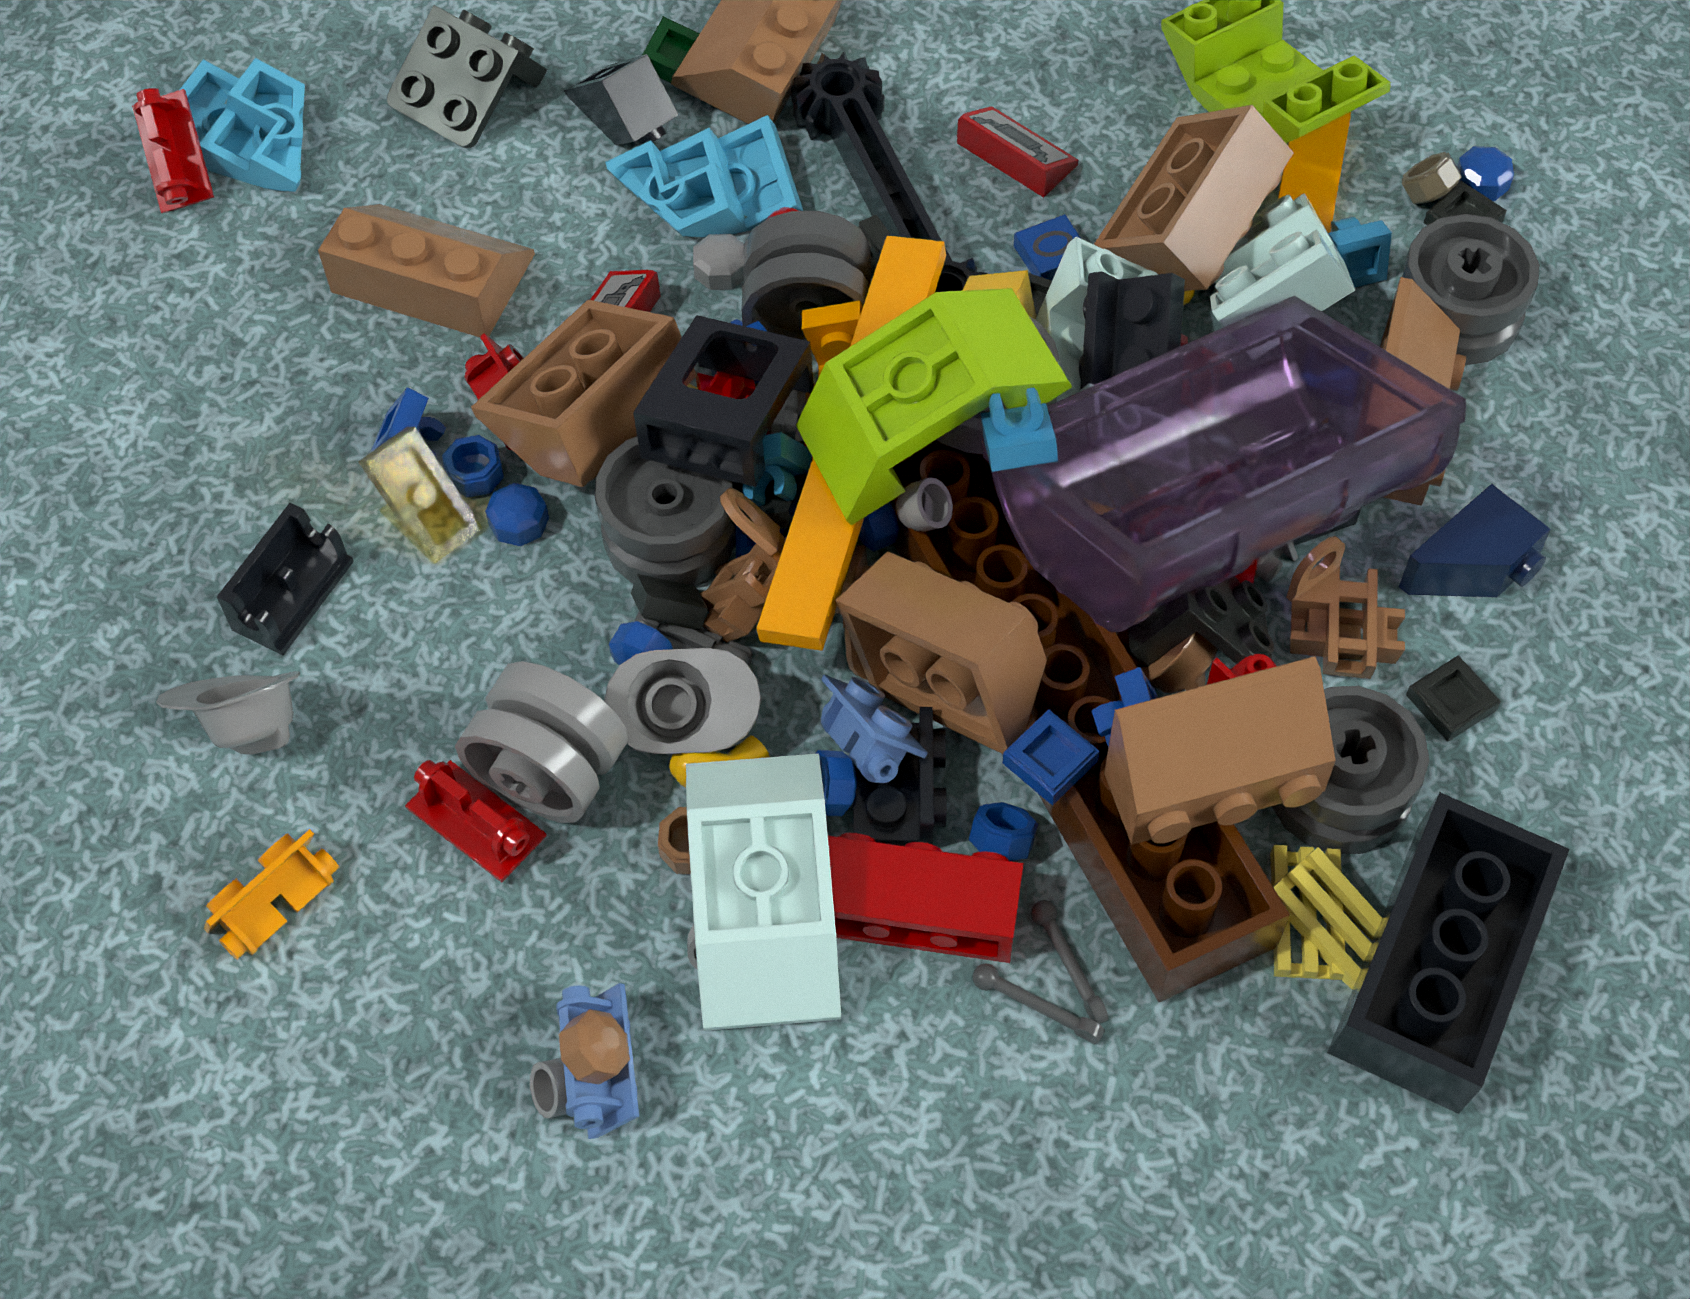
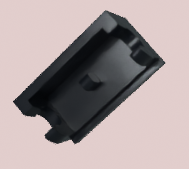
M292 503L287 505L217 595L218 602L232 631L283 656L354 562L353 557L347 555L341 536L332 525L327 524L322 532L319 533L310 524L311 519L305 510Z

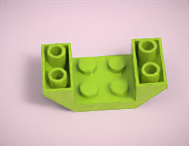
M1202 0L1161 20V29L1191 94L1208 112L1253 105L1285 143L1293 141L1390 92L1391 82L1355 55L1322 70L1282 39L1284 2L1281 0Z
M1012 288L935 292L827 361L799 417L796 427L846 521L853 525L906 492L893 466L989 407V400L992 394L1000 393L1001 400L1007 409L1027 405L1026 389L1035 388L1039 394L1041 404H1047L1071 389L1072 385Z

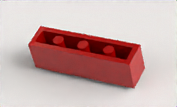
M844 833L838 837L828 836L836 938L1010 963L1023 863L1012 862L1001 854L987 851L976 852L971 856L943 852L939 847L924 842H912L905 846L878 843L873 838L860 833Z

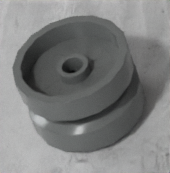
M791 211L769 217L753 228L744 243L743 250L744 284L742 286L741 309L743 326L746 327L759 321L767 332L807 341L802 331V310L859 300L863 306L871 284V244L863 231L843 217L822 211Z
M1462 214L1442 217L1421 229L1410 245L1402 277L1413 279L1460 329L1456 354L1466 356L1465 365L1489 362L1508 351L1517 338L1525 320L1526 310L1531 304L1538 286L1540 264L1531 244L1514 228L1490 217Z
M634 437L626 440L606 457L596 476L595 501L598 517L601 522L603 545L613 568L633 584L636 574L691 586L707 582L715 575L714 572L720 565L728 562L736 546V524L725 512L720 502V496L728 488H733V481L643 459L640 456L638 438Z
M1361 686L1329 687L1324 689L1336 761L1325 792H1322L1315 800L1302 806L1290 808L1285 807L1281 803L1272 806L1284 828L1307 846L1319 847L1325 852L1327 848L1341 849V854H1363L1388 843L1405 824L1412 804L1423 785L1429 764L1426 737L1411 712L1387 694Z

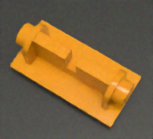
M310 829L297 841L289 833L285 834L257 860L265 868L246 886L236 878L206 905L213 915L206 920L204 930L210 933L220 924L227 933L219 939V942L236 960L245 952H248L250 955L256 953L263 943L287 923L284 916L271 904L279 895L298 913L324 888L329 887L334 882L331 875L339 869V865L322 848L314 855L309 852L306 846L310 844L314 836Z

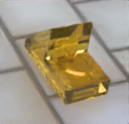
M407 426L358 461L387 503L379 511L433 564L437 563L483 528L416 427Z

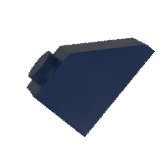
M1491 484L1409 556L1399 588L1408 595L1497 598L1512 583L1516 582L1519 586L1523 587L1539 572L1546 560V557L1541 554V550L1551 529Z

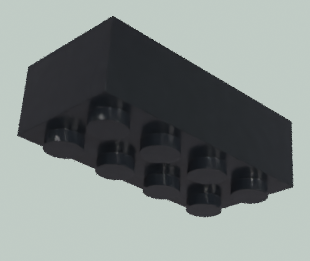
M1439 792L1417 828L1382 915V920L1373 937L1372 944L1327 1053L1459 1114L1483 1087L1570 849Z

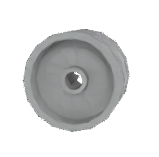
M524 661L508 663L485 698L488 709L476 712L455 744L458 757L475 778L506 801L548 820L559 823L577 822L584 815L600 788L597 775L606 774L613 767L627 744L628 734L626 726L607 703L593 691L571 677L543 665Z

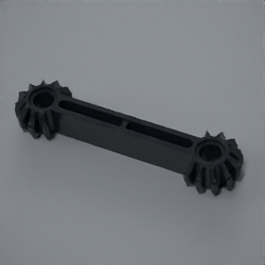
M845 51L838 59H830L821 53L817 64L803 63L802 70L799 73L800 76L794 78V85L791 87L793 116L797 122V127H806L810 140L816 139L823 134L832 137L871 215H877L892 236L942 241L878 122L882 118V112H884L885 96L882 94V80L879 71L869 69L865 57L849 61ZM946 250L945 262L935 292L962 291L969 276L988 273L977 272L973 258L961 263L952 261Z

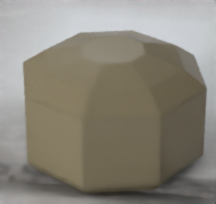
M1442 152L1431 155L1410 168L1403 175L1402 185L1413 204H1424L1433 202L1450 192L1458 184L1461 174L1450 153Z

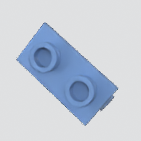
M825 674L823 675L821 680L833 693V696L822 710L821 725L843 751L850 753L849 757L868 781L874 783H887L897 775L898 766L907 752L922 758L926 757L928 752L909 733L912 724L905 717L887 708L882 703L885 699L882 691L857 677H852L849 683H845Z
M622 983L613 986L596 997L590 996V989L586 986H571L562 991L563 1000L559 1001L556 1005L560 1032L573 1018L592 1009L611 1013L628 1037L630 1060L618 1075L599 1085L578 1081L564 1064L567 1096L566 1114L574 1117L576 1128L587 1129L588 1139L599 1138L639 1117L630 1021L628 1018L625 984Z

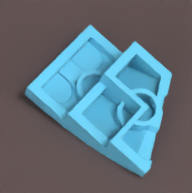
M257 58L253 60L240 78L203 59L179 90L184 89L186 91L207 170L265 189L296 192L301 180L305 84Z
M768 115L720 138H717L713 131L707 128L661 151L650 140L605 162L607 169L613 176L682 236L733 235L751 231L780 208L792 207L798 211H803L776 125Z

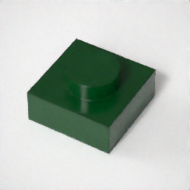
M663 16L642 55H648L659 78L671 83L672 77L700 33Z

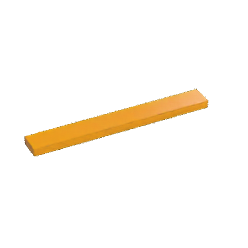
M886 236L850 347L935 293L946 258L944 241ZM812 459L756 630L760 642L823 651L837 607L836 599L841 594L864 518L853 525L846 521L814 459Z

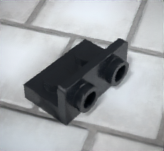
M1102 271L1089 274L1087 295L1083 302L1085 330L1083 354L1079 361L1081 389L1090 383L1137 404L1177 400L1185 279L1174 273L1121 280Z
M919 707V723H911L912 728L909 732L928 752L925 758L907 752L898 766L897 775L887 783L868 781L855 766L857 786L853 801V833L867 835L878 843L905 846L912 842H924L933 845L934 827H946V788H934L933 768L946 767V729H933V707Z

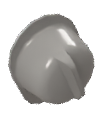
M712 648L671 649L635 654L619 665L608 682L604 702L616 712L624 723L628 734L627 744L637 751L653 754L710 753L730 748L747 736L758 718L761 694L757 677L747 663L729 651Z
M293 671L275 676L237 675L199 680L169 689L158 696L156 703L162 708L192 710L214 745L219 748H230L240 754L253 755L282 748L289 742L290 733L288 725L293 721L294 715L289 682L298 678L300 672Z

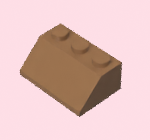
M721 0L672 77L671 85L747 124L766 115L775 123L791 96L794 78L800 76L799 73L802 70L803 63H811L836 20L842 0Z
M1253 105L1177 117L1094 245L1107 249L1113 254L1145 269L1152 270L1157 274L1174 273L1185 279L1184 291L1206 290L1221 276L1224 270V262L1238 240L1243 238L1252 227V218L1266 196L1280 183L1281 172L1294 152Z
M382 204L344 208L318 249L331 293L480 337L483 333L488 337L490 336L535 255L532 248Z
M1400 277L1378 348L1355 465L1364 476L1367 494L1422 506L1429 485L1440 487L1443 481L1449 451L1438 449L1440 437L1449 438L1452 432L1458 403L1447 401L1449 390L1458 391L1465 368L1466 356L1456 354L1460 329L1413 279Z
M587 300L471 406L472 411L478 420L540 476L584 487L589 481L596 478L606 457L626 440L637 437L633 412L682 336L674 317ZM694 368L686 379L685 386L697 376Z
M890 552L885 553L836 599L868 682L882 691L885 698L919 713V707H933V721L1001 754L1026 731L1047 659L1037 632L1038 623L1032 613L1023 605L1017 602L1008 603L982 592L970 582L956 581L935 572L925 563L919 561L914 563Z
M1316 657L1306 658L1115 710L1104 775L1131 845L1150 839L1155 843L1171 842L1183 837L1191 828L1216 821L1220 825H1233L1250 818L1259 809L1281 803L1285 807L1290 808L1302 806L1315 800L1322 792H1325L1336 759L1321 669Z

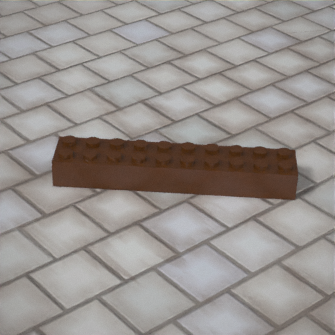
M937 440L893 466L904 488L912 482L926 478L940 480L948 489L953 505L952 516L946 526L922 532L906 527L898 519L895 507L898 497L891 500L890 503L894 509L899 526L898 539L894 546L900 556L914 563L917 561L925 563L935 572L956 581L970 582L982 592L1008 603L1017 602L1027 608L1038 623L1037 632L1047 661L1026 731L1047 710H1050L1099 750L1098 762L1053 806L1042 796L1039 795L1157 1001L1162 1002L1275 949L1277 944L1280 943L1290 914L1234 824L1220 825L1216 821L1191 828L1186 835L1171 842L1155 843L1150 839L1131 845L1104 775L1108 745L1105 736L1101 737L1098 733L1092 710L1105 703L1122 701L1115 676L1137 667L1015 470L1007 469L992 472L987 454L967 453L944 445Z

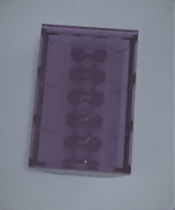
M1294 295L1047 406L1056 437L1058 461L994 471L992 476L1008 524L1032 567L1051 582L1057 591L1065 594L1089 614L1095 623L1103 626L1109 632H1121L1143 622L1155 608L1200 586L1210 587L1220 584L1245 571L1253 560L1306 534L1316 535L1326 532L1351 519L1361 507L1385 497L1398 489H1412L1440 475L1449 465L1457 448L1460 424L1465 422L1466 399ZM982 435L981 441L983 458H985L989 462L984 437Z

